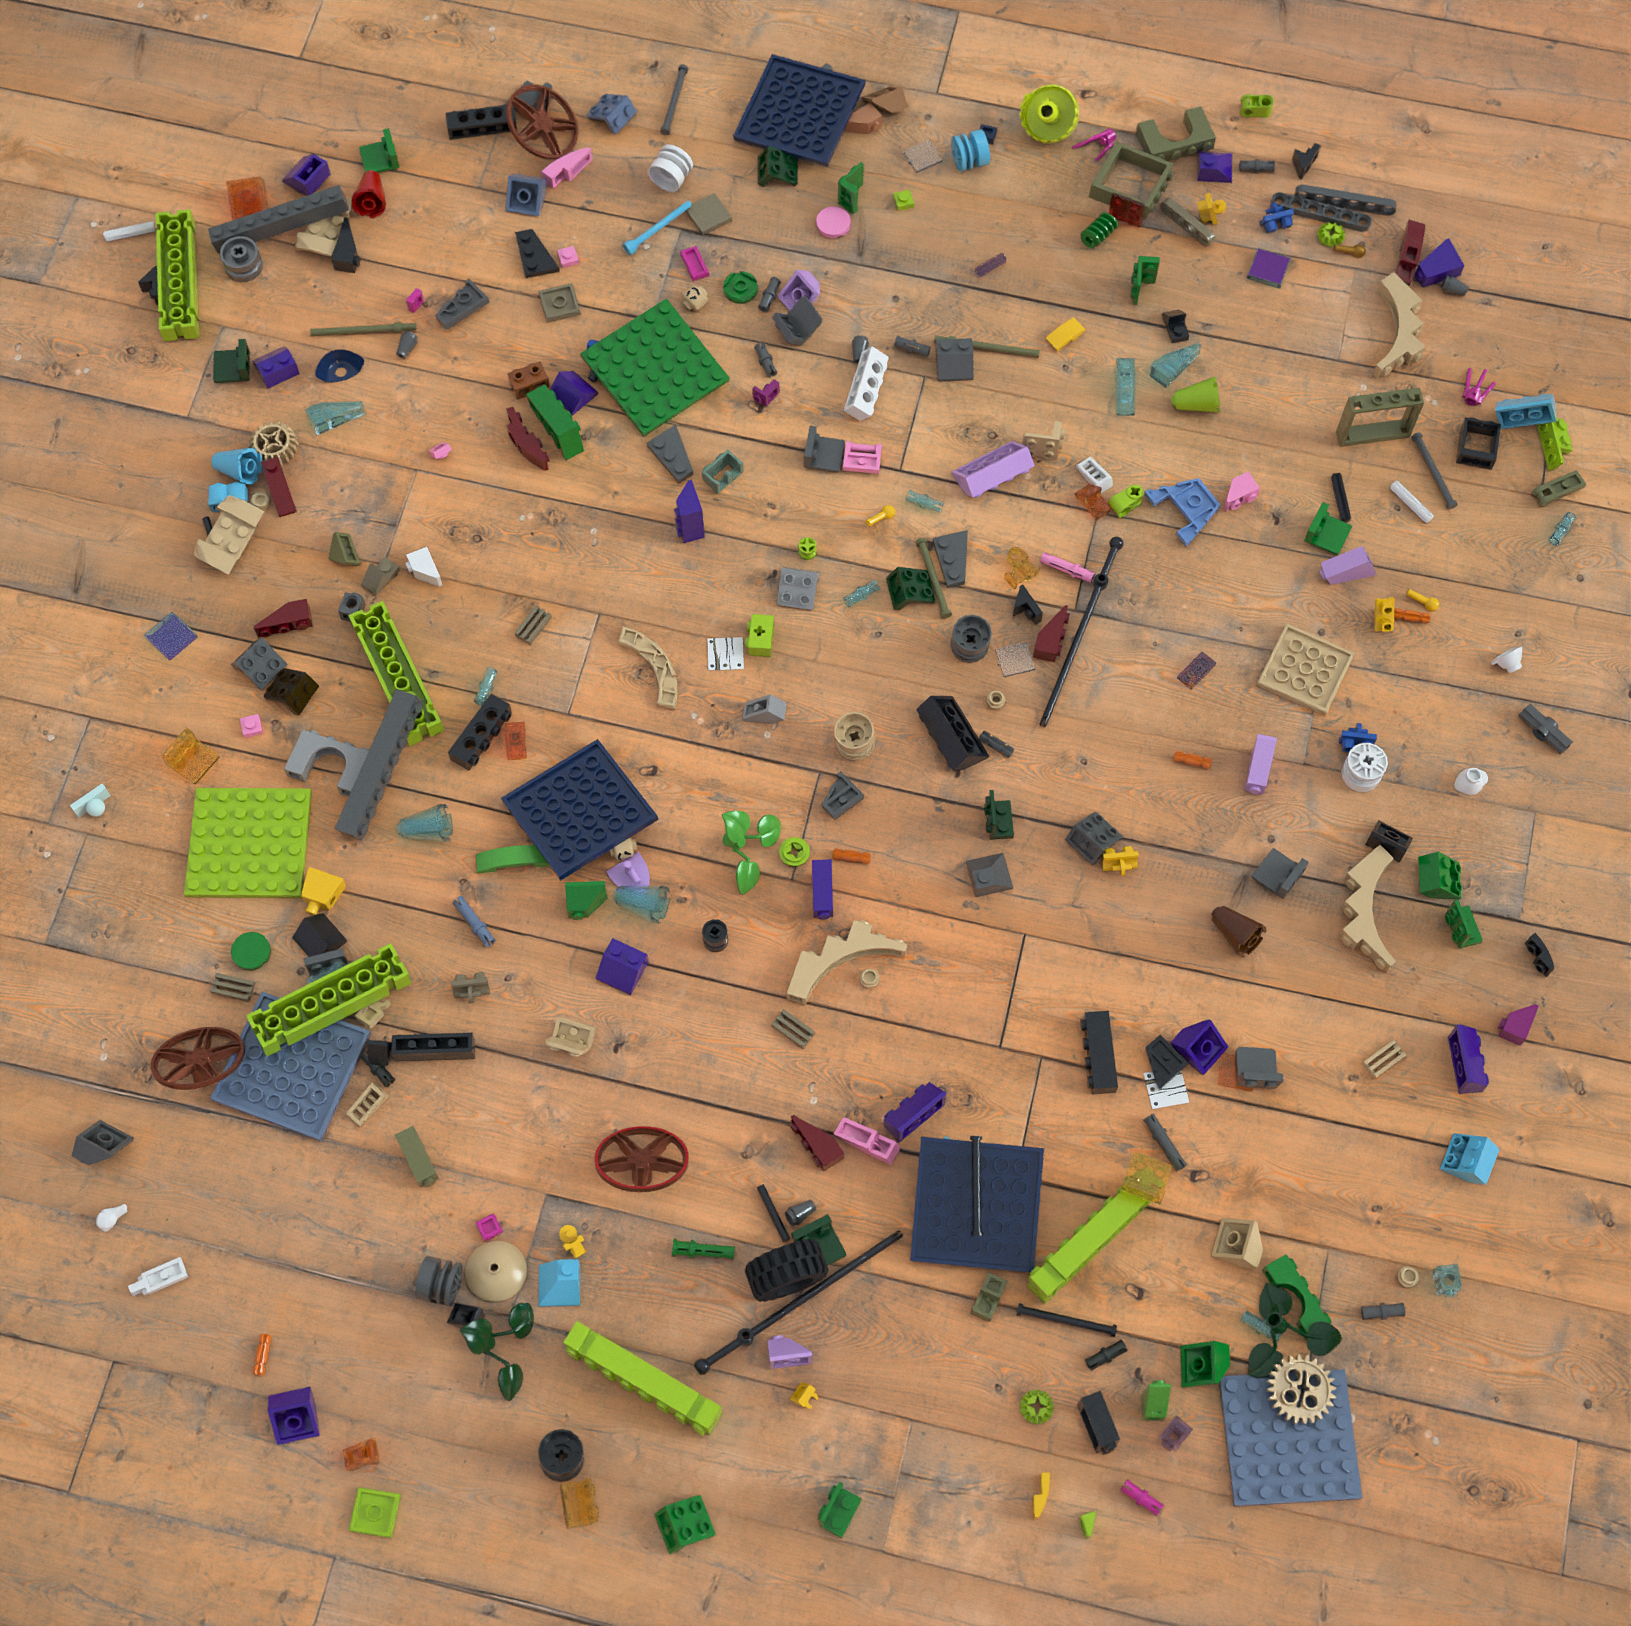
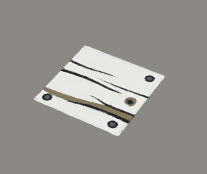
M743 637L708 639V670L744 669Z
M1182 1071L1161 1090L1157 1088L1153 1072L1144 1073L1152 1109L1189 1103Z

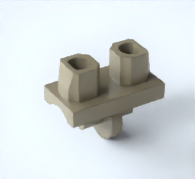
M484 972L475 973L474 979H467L466 975L459 974L455 976V981H451L454 998H468L469 1003H474V997L490 994L488 979L485 977Z

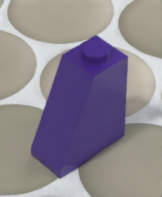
M1449 238L1442 242L1418 265L1415 277L1423 288L1443 282L1446 275H1452L1453 277L1461 276L1465 265Z
M831 859L812 860L813 917L821 920L833 917Z

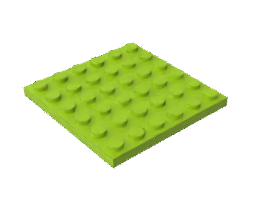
M196 788L184 889L185 897L302 898L312 790L305 788Z

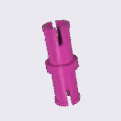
M1127 1479L1124 1484L1131 1488V1490L1122 1486L1120 1491L1134 1499L1137 1505L1144 1506L1157 1516L1160 1511L1154 1508L1153 1505L1162 1509L1164 1504L1148 1495L1147 1490H1141Z

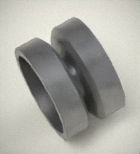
M236 236L228 239L222 245L220 258L229 278L237 282H248L260 275L263 269V262L258 247L251 238Z

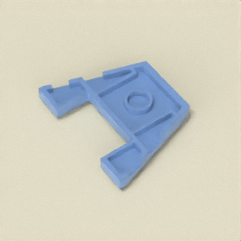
M1199 478L1179 482L1174 486H1162L1156 490L1149 489L1144 493V496L1153 507L1170 498L1190 523L1176 533L1185 547L1192 542L1221 505Z

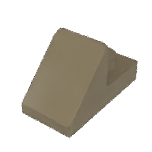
M386 557L377 566L371 563L361 584L362 587L376 596L400 571L399 566Z

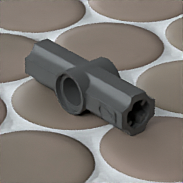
M1527 705L1518 715L1533 729V734L1538 740L1546 741L1560 755L1573 743L1558 729V724L1554 719L1545 717L1533 705Z

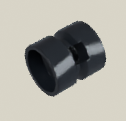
M718 919L709 920L704 924L702 936L706 949L711 952L723 951L728 945V929L726 924Z

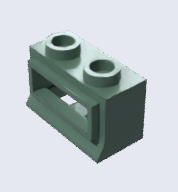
M727 450L719 454L713 463L704 467L702 480L719 494L743 473V462ZM727 465L733 468L731 471H726L721 480L713 479Z

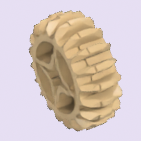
M271 421L270 425L264 423L262 428L258 426V431H253V436H249L250 442L248 447L256 449V452L261 454L263 461L278 457L281 466H283V462L289 463V458H294V453H297L298 447L296 434H294L291 427L288 428L286 424L281 425L279 421L276 424ZM284 438L287 440L285 446L282 445ZM264 444V449L261 451L260 446Z

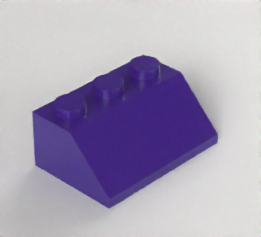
M688 480L676 500V508L674 509L677 526L676 532L678 538L682 537L683 543L705 538L703 510L692 480Z
M1461 1024L1456 1025L1448 1036L1458 1093L1483 1092L1489 1084V1078L1487 1073L1484 1072L1485 1058L1480 1052V1036L1477 1035L1474 1028Z
M930 1082L927 1085H920L915 1090L916 1094L911 1098H904L899 1104L900 1107L895 1111L891 1109L886 1113L883 1126L900 1143L945 1106L946 1093Z

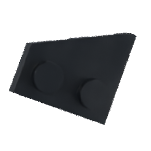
M1161 1035L1146 1047V1053L1159 1090L1188 1065V1062Z

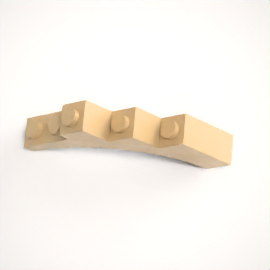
M1394 272L1381 280L1377 290L1392 312L1396 334L1392 349L1375 367L1373 375L1377 379L1383 375L1387 376L1394 367H1399L1404 362L1408 366L1413 362H1418L1423 357L1425 346L1417 339L1422 333L1421 329L1424 324L1416 316L1420 311L1422 299Z
M1379 845L1351 869L1344 878L1347 887L1354 890L1355 893L1344 902L1342 909L1344 914L1348 918H1352L1353 921L1342 930L1339 937L1344 945L1350 946L1353 950L1359 945L1361 951L1365 955L1370 956L1379 969L1387 973L1393 968L1396 960L1386 950L1378 936L1373 919L1372 904L1377 881L1380 875L1390 866L1394 858Z
M854 920L847 941L840 936H827L821 956H818L813 951H801L787 991V1000L806 1005L812 991L820 980L844 962L869 955H892L905 958L908 944L899 939H888L880 933L872 934V926L868 922Z

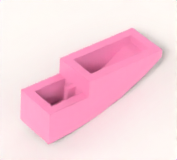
M588 147L574 151L548 165L542 170V177L547 179L546 184L554 189L564 178L571 181L592 161L591 149Z
M844 1117L834 1133V1136L889 1165H892L901 1149L896 1141L879 1135L877 1131Z

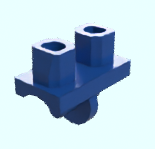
M1274 202L1270 204V209L1265 210L1267 216H1264L1263 220L1259 221L1260 226H1264L1267 233L1276 231L1278 229L1276 222L1279 221L1281 222L1282 229L1290 228L1293 225L1291 216L1294 214L1293 209L1283 211V206H1277Z
M1357 723L1355 728L1349 727L1348 731H1342L1341 737H1339V744H1342L1343 752H1350L1354 745L1361 743L1375 744L1377 734L1368 733V729H1362L1361 723Z

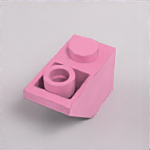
M1249 471L1233 478L1224 507L1225 512L1231 509L1235 510L1246 502L1251 503L1257 498L1260 488Z

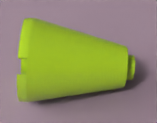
M1211 377L1175 391L1174 396H1171L1172 407L1176 406V410L1219 413L1217 378Z

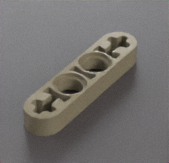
M1166 198L1160 203L1162 212L1202 245L1207 247L1215 241L1213 232L1173 199Z

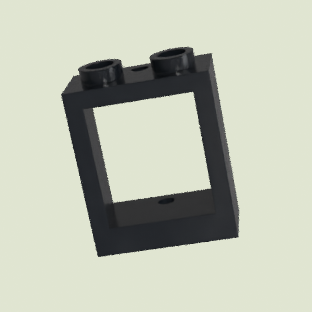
M1465 417L1460 430L1456 463L1492 470L1497 458L1501 424ZM1471 432L1492 436L1490 452L1464 448L1466 433Z
M1101 1391L1082 1397L1077 1407L1096 1454L1102 1452L1105 1455L1114 1451V1448L1117 1447L1121 1439Z

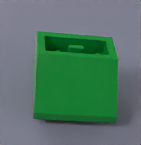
M1439 851L1419 856L1420 893L1433 899H1461L1460 863Z

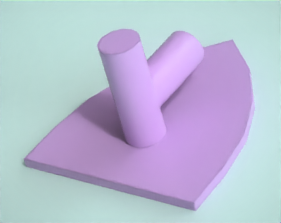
M639 852L634 854L632 858H628L606 871L614 884L623 891L635 896H647L650 875L648 867Z

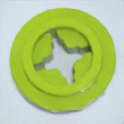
M1328 221L1318 229L1317 236L1322 244L1334 247L1335 244L1340 245L1344 241L1345 230L1342 229V225L1338 226L1336 222L1331 224ZM1330 231H1333L1334 234L1330 238Z
M791 837L780 845L779 856L783 863L790 865V867L800 866L806 863L810 856V848L803 839ZM792 846L796 851H800L797 853V858L790 854Z
M1037 1389L1029 1391L1023 1396L1020 1403V1411L1028 1422L1042 1424L1048 1421L1053 1414V1400L1047 1392ZM1038 1398L1039 1404L1043 1405V1408L1036 1415L1035 1408L1028 1405L1035 1404Z

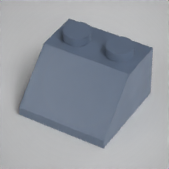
M514 173L509 175L505 211L540 216L545 198L547 179Z

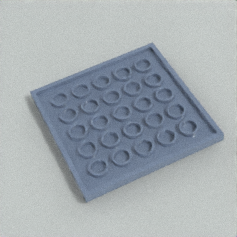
M261 992L252 1012L260 1008L264 1012L269 1009L268 1004L280 998ZM339 1020L288 1046L287 1042L280 1045V1051L266 1057L247 1021L240 1035L245 1048L244 1058L232 1074L217 1083L210 1100L321 1142L371 1032ZM238 1053L230 1056L223 1072L233 1065Z
M1345 1369L1330 1370V1373L1327 1375L1328 1378H1334L1330 1386L1336 1387L1335 1390L1331 1391V1394H1334L1336 1398L1329 1399L1333 1407H1326L1329 1413L1325 1415L1321 1412L1322 1419L1318 1420L1315 1417V1422L1312 1424L1307 1418L1305 1425H1302L1300 1419L1296 1424H1293V1417L1286 1421L1285 1413L1278 1415L1279 1407L1272 1409L1275 1401H1269L1268 1398L1273 1395L1266 1392L1272 1385L1266 1382L1269 1379H1273V1377L1258 1378L1250 1375L1222 1377L1219 1386L1234 1507L1362 1499ZM1288 1372L1289 1379L1296 1382V1373ZM1302 1372V1374H1303L1302 1383H1303V1380H1304V1377H1305L1306 1372ZM1310 1376L1309 1383L1312 1386L1317 1387V1379L1313 1376ZM1302 1384L1297 1387L1300 1390V1395L1305 1392L1302 1389ZM1285 1392V1400L1292 1403L1293 1395L1290 1392ZM1300 1396L1297 1402V1408H1300ZM1306 1397V1405L1310 1408H1313V1399L1310 1397Z

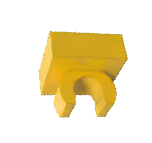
M800 1382L790 1400L797 1405L811 1409L812 1406L808 1403L810 1397L817 1400L818 1395L814 1393L816 1389L813 1386Z

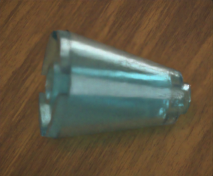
M438 804L400 819L397 824L398 834L402 838L439 842L451 841L448 837L453 834L451 814H447L445 810L448 809L447 805Z
M624 885L615 890L613 898L617 905L652 923L660 924L659 920L664 919L668 911L670 898H666V892L670 893V891L664 885Z

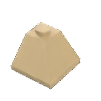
M1222 1218L1211 1257L1239 1267L1258 1269L1263 1246L1257 1222L1255 1220Z

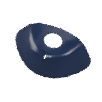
M337 349L330 351L318 363L315 376L324 382L345 381L361 371L364 359L349 350ZM338 368H345L347 371L343 377H338L335 372Z

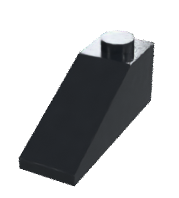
M344 217L332 257V263L336 271L355 273L356 268L360 265V256L357 253L349 220Z

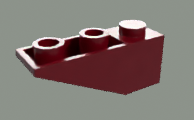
M307 599L288 602L256 624L254 630L257 637H269L272 634H285L289 631L305 630L308 627H313Z
M1067 605L1038 633L1033 658L1055 662L1056 656H1060L1062 645H1059V642L1064 640L1066 629H1063V626L1068 624L1070 613H1067Z
M795 1115L791 1116L790 1127L796 1135L799 1133L803 1139L801 1144L806 1151L810 1150L813 1155L812 1160L817 1168L821 1167L825 1171L844 1159V1152L833 1136Z

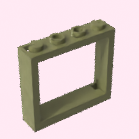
M1117 142L1091 184L1089 198L1146 220L1149 213H1153L1156 206L1155 202L1159 203L1162 196L1161 192H1165L1168 181L1172 180L1174 163ZM1119 159L1161 175L1146 202L1104 186Z
M1420 387L1348 397L1336 430L1340 447L1410 438L1424 405ZM1407 407L1401 420L1351 426L1355 414Z

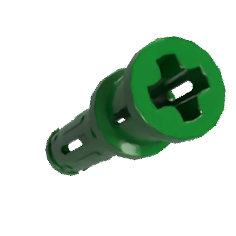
M674 1238L672 1257L681 1255L689 1256V1258L706 1256L734 1259L735 1246L699 1244L694 1240L687 1242L677 1241Z

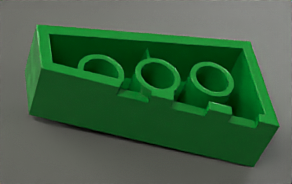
M543 385L527 393L531 409L540 423H543L548 435L552 436L558 449L561 448L564 459L568 460L584 452L579 434L581 428L577 421H573L570 412L564 410L561 400L557 401L553 390H549L546 385Z

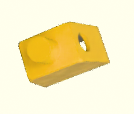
M309 867L301 893L303 901L308 904L305 913L314 916L319 908L327 911L331 910L346 888L344 879Z

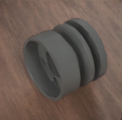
M966 615L958 619L954 625L950 643L955 657L968 663L978 662L983 659L988 653L990 645L991 626L984 618L977 615Z
M426 1256L417 1277L416 1299L430 1302L436 1293L437 1304H442L444 1301L445 1306L451 1307L461 1287L462 1264L456 1262L452 1265V1261L448 1260L442 1269V1260L440 1258Z

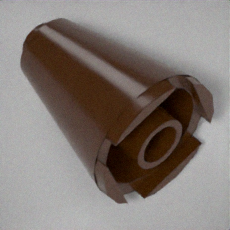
M1226 906L1216 907L1211 914L1212 922L1237 955L1242 958L1244 953L1249 955L1258 947L1263 940L1261 937L1262 932L1266 934L1267 930L1263 924Z

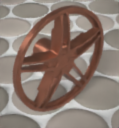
M530 84L520 87L509 98L506 108L508 126L514 138L525 150L537 157L551 160L567 155L574 148L578 139L577 120L569 104L557 92L542 85ZM528 91L541 92L536 110L518 98V96ZM545 94H547L545 110H543ZM550 97L563 107L569 120L549 116ZM512 106L529 121L519 134L512 121ZM572 130L569 145L561 151L553 131ZM525 133L527 137L521 139V136ZM541 136L552 154L539 152L525 142L530 139L537 140Z
M203 1027L188 1030L167 1040L157 1049L151 1060V1071L155 1080L168 1088L191 1090L206 1087L228 1077L239 1067L245 1055L244 1044L235 1032L225 1028ZM205 1035L204 1045L201 1047L202 1039ZM212 1035L224 1036L235 1042L210 1049ZM199 1036L193 1051L171 1048L183 1040ZM238 1053L233 1065L219 1075L212 1066V1063L230 1058V1055ZM161 1058L167 1059L169 1062L178 1063L164 1077L159 1074L158 1064ZM192 1074L194 1083H175L176 1081L182 1080L188 1075Z

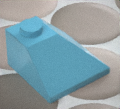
M579 1259L555 1260L539 1265V1307L580 1306L581 1265Z

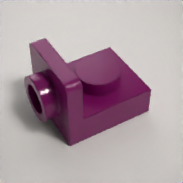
M775 379L770 384H766L763 391L756 386L752 388L753 399L766 407L780 393L779 382Z

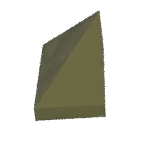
M333 533L329 560L348 565H360L350 534Z

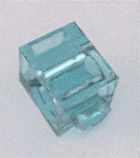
M1458 1264L1437 1266L1433 1270L1437 1295L1444 1294V1297L1457 1296V1293L1462 1290ZM1444 1277L1452 1281V1286L1444 1283Z

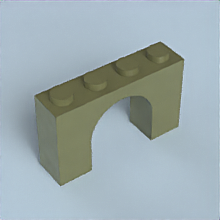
M1201 106L1185 110L1183 122L1190 136L1183 141L1175 142L1164 138L1159 132L1154 119L1139 122L1136 129V136L1143 151L1166 161L1176 160L1188 155L1191 156L1198 153V151L1214 149L1216 136Z

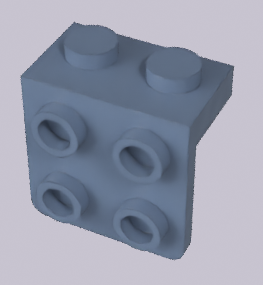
M604 94L599 102L590 108L587 117L588 119L604 120L612 134H617L637 111L627 95Z

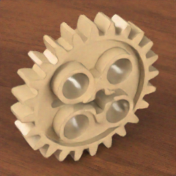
M1300 1354L1296 1355L1295 1360L1292 1355L1288 1356V1362L1285 1359L1280 1360L1281 1366L1278 1364L1273 1366L1277 1372L1271 1371L1269 1373L1273 1379H1269L1266 1382L1272 1385L1271 1388L1266 1390V1392L1273 1395L1268 1400L1275 1401L1272 1409L1279 1407L1278 1415L1285 1413L1286 1421L1293 1417V1424H1296L1299 1419L1302 1425L1306 1424L1307 1418L1311 1424L1315 1422V1417L1321 1420V1412L1326 1415L1329 1413L1326 1407H1333L1329 1399L1336 1398L1334 1394H1331V1391L1335 1390L1336 1387L1330 1386L1334 1378L1327 1377L1330 1370H1322L1325 1365L1324 1363L1319 1366L1316 1365L1317 1358L1310 1362L1309 1355H1306L1303 1360ZM1289 1371H1293L1296 1373V1382H1293L1289 1379ZM1302 1371H1305L1306 1374H1305V1377H1304V1380H1303V1383H1302V1378H1303ZM1310 1376H1313L1317 1379V1387H1314L1309 1383ZM1302 1384V1389L1305 1392L1300 1395V1390L1297 1387ZM1285 1392H1290L1293 1395L1292 1403L1285 1400ZM1300 1396V1408H1297V1402ZM1306 1397H1310L1313 1399V1408H1310L1306 1405Z

